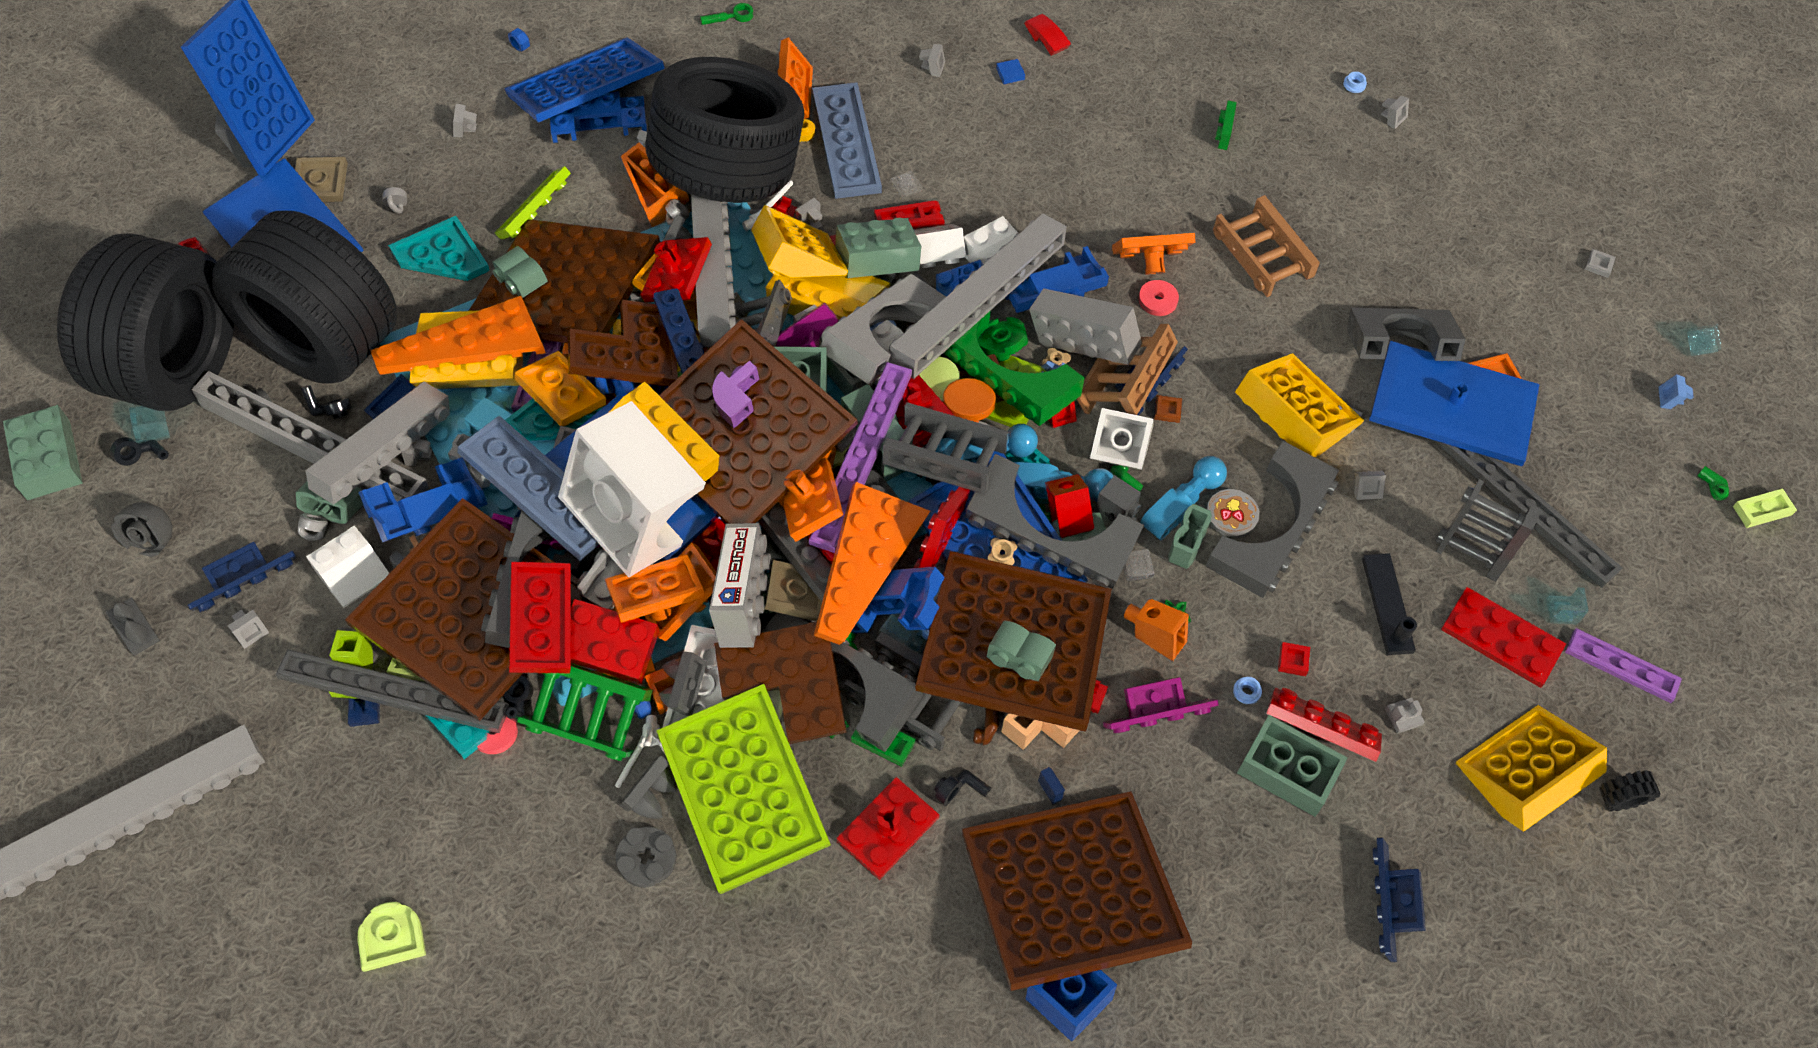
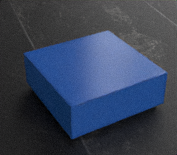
M1018 59L996 64V69L1003 84L1025 80V73Z

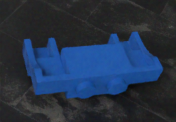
M619 91L609 92L550 117L553 143H558L557 135L571 133L572 141L577 140L576 130L585 131L623 127L624 136L629 135L628 128L642 127V130L647 132L644 97L620 98Z
M1088 246L1083 247L1082 255L1072 257L1070 252H1066L1063 265L1031 274L1028 280L1026 278L1005 299H1010L1016 313L1030 309L1043 288L1084 297L1085 292L1107 286L1109 276L1104 267L1100 266L1095 260Z
M935 566L891 570L850 633H867L873 626L876 616L885 614H900L898 621L906 630L928 629L939 609L938 604L933 599L937 595L945 577Z

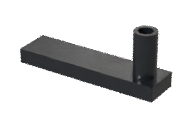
M1390 553L1364 555L1362 562L1386 655L1414 654L1416 649L1412 634L1417 628V622L1412 617L1406 615Z

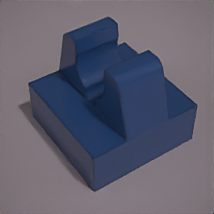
M348 698V724L350 727L380 723L379 703Z

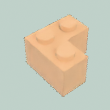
M1008 714L1004 718L1001 732L1024 750L1041 730L1063 748L1080 730Z

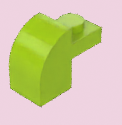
M337 630L329 655L331 659L372 670L373 650L370 640L356 631ZM329 691L331 697L358 699Z

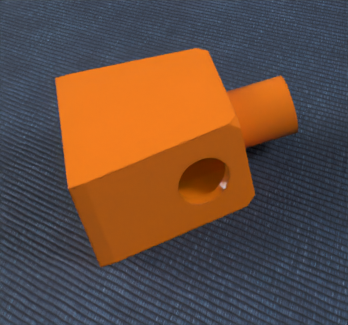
M1153 599L1148 600L1142 609L1132 603L1127 607L1124 618L1135 624V637L1171 661H1174L1187 643L1189 615Z

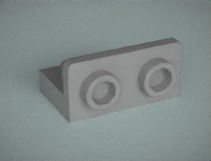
M604 549L597 553L594 565L589 572L585 571L580 576L577 590L580 597L590 604L612 610L614 604L608 592L605 579L623 574L624 572Z

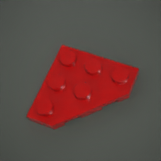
M958 487L956 491L951 490L946 502H942L938 513L933 514L928 525V529L932 531L930 536L925 537L920 551L924 553L923 557L917 560L914 568L934 567L937 564L951 538V531L956 525L957 520L961 517L971 490Z

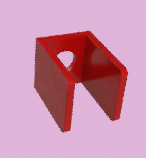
M1079 474L1045 482L1051 522L1057 519L1059 534L1062 538L1094 529L1089 489Z

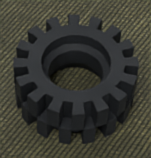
M1648 770L1636 771L1633 774L1630 772L1625 776L1615 777L1616 779H1610L1607 783H1602L1599 786L1600 793L1609 812L1626 810L1632 807L1637 808L1639 805H1645L1656 800L1655 798H1659L1661 795L1652 772Z

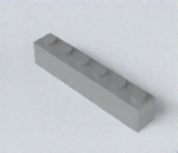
M426 382L421 383L305 470L309 490L333 505L342 498L347 497L353 489L362 482L367 481L371 475L383 466L388 465L393 458L402 451L407 450L411 444L420 437L425 436L429 430L450 415L448 395Z

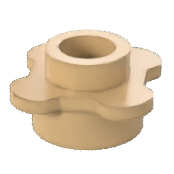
M1050 348L1047 350L1046 359L1042 360V365L1047 361L1057 365L1061 363L1066 364L1070 362L1071 356L1068 353L1057 351L1055 348Z
M992 539L990 542L992 550L988 555V560L1013 565L1015 562L1013 554L1017 550V544L1014 541L1005 539ZM1001 550L1005 551L1004 555L1000 554Z

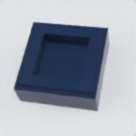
M1048 767L1040 771L1038 782L1051 803L1054 805L1062 801L1065 789L1052 768Z

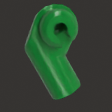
M1119 465L1111 467L1113 476L1115 475L1133 488L1141 491L1144 485L1127 472L1128 467Z
M1704 466L1697 476L1708 483L1711 496L1714 499H1726L1729 495L1727 480L1707 466Z

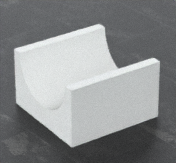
M631 401L576 429L558 497L628 577H631L681 547L683 540L666 521L681 505L703 490L706 482Z

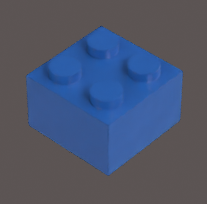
M1102 970L1030 986L1027 989L1025 999L1072 1042L1113 1000L1117 984Z

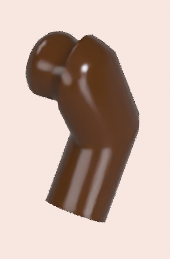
M989 708L985 709L984 729L976 728L974 730L973 742L975 744H983L985 746L992 741L999 727V711Z

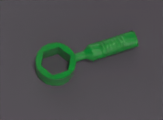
M740 3L734 7L733 13L730 14L722 12L700 16L701 24L723 22L729 18H735L739 22H748L753 18V8L747 3ZM747 10L749 14L740 15L738 11Z

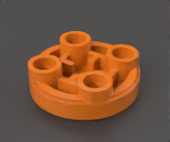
M964 378L956 380L946 387L943 394V403L954 416L977 423L988 417L995 408V392L988 384L978 379Z

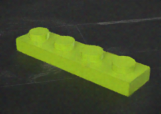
M565 166L554 170L494 232L496 236L502 240L508 237L511 239L515 238L521 231V226L524 222L534 219L538 214L536 210L540 206L544 207L552 200L550 195L554 191H559L567 184L565 179L571 174Z

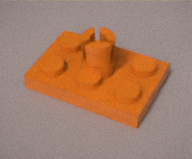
M788 37L781 40L778 76L789 83L796 91L804 106V119L810 118L813 67Z
M1195 233L1121 238L1112 245L1113 255L1120 254V258L1135 257V254L1144 252L1146 275L1165 273L1164 251H1167L1168 255L1182 254V251L1188 250L1189 246L1196 243Z
M826 457L821 459L806 475L800 469H796L785 477L784 485L789 491L782 499L789 533L795 542L843 516L832 466Z
M691 543L679 556L688 555L703 587L705 597L671 607V615H666L667 619L662 621H654L650 619L649 615H645L647 621L658 624L660 630L658 638L667 641L694 612L698 613L704 610L706 606L703 603H708V598L713 593L716 570L699 546Z
M687 554L649 565L631 577L623 573L605 579L608 592L621 623L645 615H649L650 619L654 621H662L667 619L666 615H671V607L705 597L703 587Z

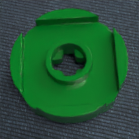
M1006 317L1007 321L999 322L998 318L989 321V327L978 338V344L986 356L995 354L998 361H1005L1010 358V355L1015 354L1028 344L1025 326L1021 320Z

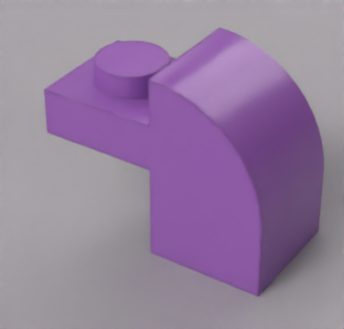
M750 361L744 366H738L732 372L730 378L721 371L713 383L712 392L717 410L733 428L754 411L751 399L744 393L759 380L757 367Z

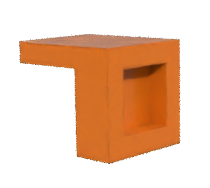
M660 669L645 675L647 687L653 689L651 697L659 715L667 712L668 709L662 702L659 694L667 687L674 685L675 682L673 678L667 675L664 669Z

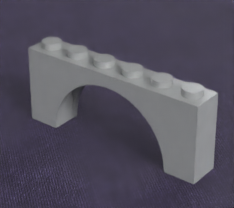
M910 274L904 279H899L892 287L885 288L880 295L875 298L872 297L862 307L858 306L847 317L843 316L832 327L828 326L822 333L821 339L823 341L821 347H827V356L869 385L881 376L891 356L875 340L870 327L885 320L917 323L927 311H931L946 296L913 274Z

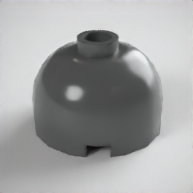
M137 502L126 506L114 517L115 522L111 525L115 538L126 549L130 546L145 549V551L139 554L149 557L157 556L172 538L173 525L169 516L162 508L147 502ZM149 540L152 546L144 548L142 544Z

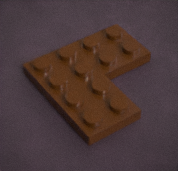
M622 300L620 306L621 335L570 328L568 334V374L637 383L646 382L647 384L670 386L678 378L677 360L656 304Z
M817 622L760 633L759 636L755 637L754 647L720 648L718 642L714 643L722 698L724 700L730 699L762 684H765L767 691L779 689L789 744L847 733L832 645L830 641L814 636Z

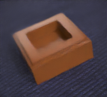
M1157 395L1154 420L1180 423L1182 398Z

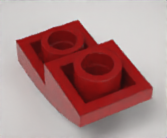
M1044 14L1024 22L1035 42L1041 40L1051 56L1067 49L1071 45L1062 30Z

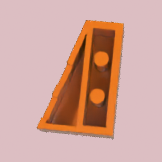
M640 142L621 156L651 227H655L666 220L667 211L665 206L670 200L676 199L684 205L690 201L687 192L667 182L655 170L647 157L646 148Z

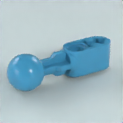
M1016 424L1008 429L1007 451L1011 455L1022 458L1031 455L1035 451L1038 437L1032 427L1026 424ZM951 438L941 439L935 452L950 456L958 440ZM968 444L961 459L974 463L978 460L983 448Z
M1205 456L1198 460L1193 469L1194 478L1189 483H1182L1177 489L1174 490L1172 488L1165 493L1144 514L1140 523L1159 540H1163L1182 522L1186 510L1199 500V494L1204 489H1216L1224 483L1227 477V468L1221 459L1215 456Z
M1014 462L1020 465L1018 476L1032 497L1048 499L1045 482L1072 476L1070 472L1059 471L1056 466L1051 464ZM1097 468L1088 472L1085 477L1080 476L1088 486L1091 501L1097 502L1099 493L1112 479L1113 474L1108 470Z

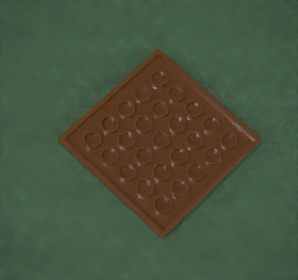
M532 219L527 220L508 251L516 246L522 248L529 257L533 258L540 265L547 278V283L522 298L540 339L568 343L570 328L609 333L620 314L622 300H628L635 288L632 284L633 279L654 255L656 245L661 242L659 235ZM492 274L468 311H480L516 298L519 295L516 293L514 295L511 294L505 283H500Z
M742 319L659 395L720 456L718 471L705 481L704 489L695 495L727 524L756 523L789 491L784 485V481L791 471L800 469L806 475L858 424L857 419ZM750 361L757 367L759 380L744 393L751 399L754 411L733 428L717 410L712 392L713 383L721 371L730 378L732 372L738 366H744Z
M462 498L345 619L350 627L479 721L522 675V673H509V648L485 643L486 632L481 631L485 614L491 615L493 606H489L492 590H498L500 582L496 581L500 564L505 565L507 557H503L507 540L513 541L514 534ZM535 548L522 561L555 563ZM572 574L571 607L574 599L587 602L580 597L577 590L579 579Z
M950 551L944 572L945 578L941 584L937 600L939 609L930 627L915 686L916 691L1086 732L1112 589ZM1003 621L1016 623L1030 633L1045 636L1056 644L1054 655L1039 681L1024 679L1015 670L996 666L987 657L989 644Z
M1132 791L962 829L964 843L1011 991L1191 949V937Z

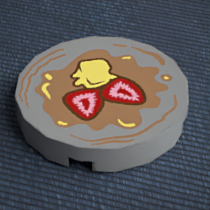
M1221 490L1211 497L1206 507L1212 514L1209 524L1211 528L1228 538L1236 539L1247 536L1255 529L1259 521L1260 511L1257 503L1250 495L1241 490Z

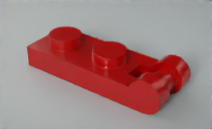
M927 201L874 210L875 220L908 218L913 229L942 226L945 224L944 217L940 214L941 207L938 201Z

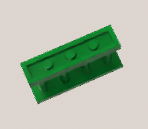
M571 663L570 673H543L545 677L533 715L518 717L517 722L526 725L525 730L537 734H542L545 731L605 751L606 757L622 761L623 758L632 755L634 750L623 747L636 705H640V701H650L653 689ZM562 675L570 678L571 688L559 725L543 719L555 681ZM589 684L597 687L596 692H598L586 733L584 734L572 730L570 727L582 688ZM617 693L624 696L623 701H625L613 742L611 743L597 738V734L609 696Z

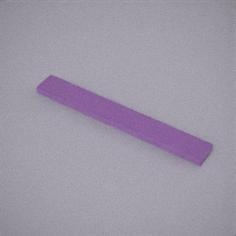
M889 362L886 363L835 479L843 516L814 531L809 538V545L835 553L852 485L855 482L865 485L912 376V369Z

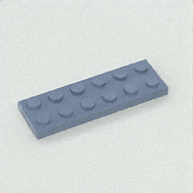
M858 83L812 88L835 199L882 193V185Z
M501 416L496 417L458 446L457 453L579 561L599 545L558 497L564 472Z

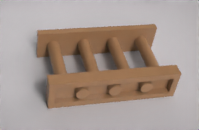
M1265 195L1257 198L1253 213L1230 223L1227 222L1222 214L1216 217L1213 228L1215 237L1223 241L1253 279L1255 288L1258 291H1262L1266 297L1271 296L1275 282L1295 273H1302L1306 280L1315 276L1320 262ZM1255 222L1261 223L1266 229L1243 240L1235 232ZM1268 239L1275 240L1280 246L1257 257L1249 249V247ZM1283 255L1285 257L1288 256L1294 263L1271 274L1262 266Z
M1160 324L1152 337H1141L1142 344L1140 347L1147 348L1142 355H1134L1129 365H1136L1132 373H1114L1118 365L1127 364L1097 358L1084 380L1082 395L1077 398L1084 413L1090 414L1096 402H1121L1126 413L1138 415L1178 343L1169 324ZM1107 383L1125 384L1121 392L1103 391Z

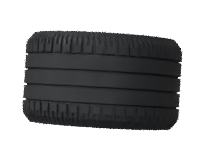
M722 57L684 59L666 68L656 78L652 91L645 143L646 154L652 166L667 182L692 195L731 203L762 200L780 191L793 175L804 122V106L798 94L789 83L765 68L748 62Z
M273 211L265 215L217 261L212 271V287L215 296L225 313L241 332L280 365L313 382L322 384L339 383L349 378L371 354L370 350L375 349L392 332L396 325L397 311L394 296L375 266L361 251L337 231L301 212Z
M132 233L112 235L88 250L78 261L66 282L57 316L59 351L68 372L75 382L91 393L158 411L178 410L197 400L192 392V388L208 371L216 375L220 373L229 352L234 330V323L219 304L212 287V271L217 261L209 254L198 249Z

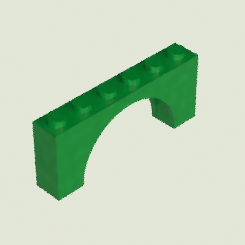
M989 311L943 354L966 370L970 376L988 384L1007 404L1012 405L1027 419L1040 426L1082 395L1085 377L1067 364L1047 372L1023 373L1007 369L992 361L978 344L979 336L989 327L991 312Z

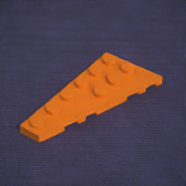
M521 296L370 350L380 375L412 371L415 366L422 365L436 368L439 367V363L446 362L459 365L491 361L500 355L511 354L512 358L522 357L524 352L536 351V354L546 353Z
M858 482L852 485L814 636L841 645L846 640L930 513L929 510Z

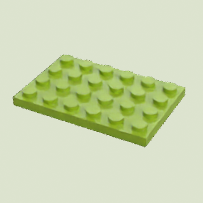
M765 684L656 730L718 893L723 894L831 846Z

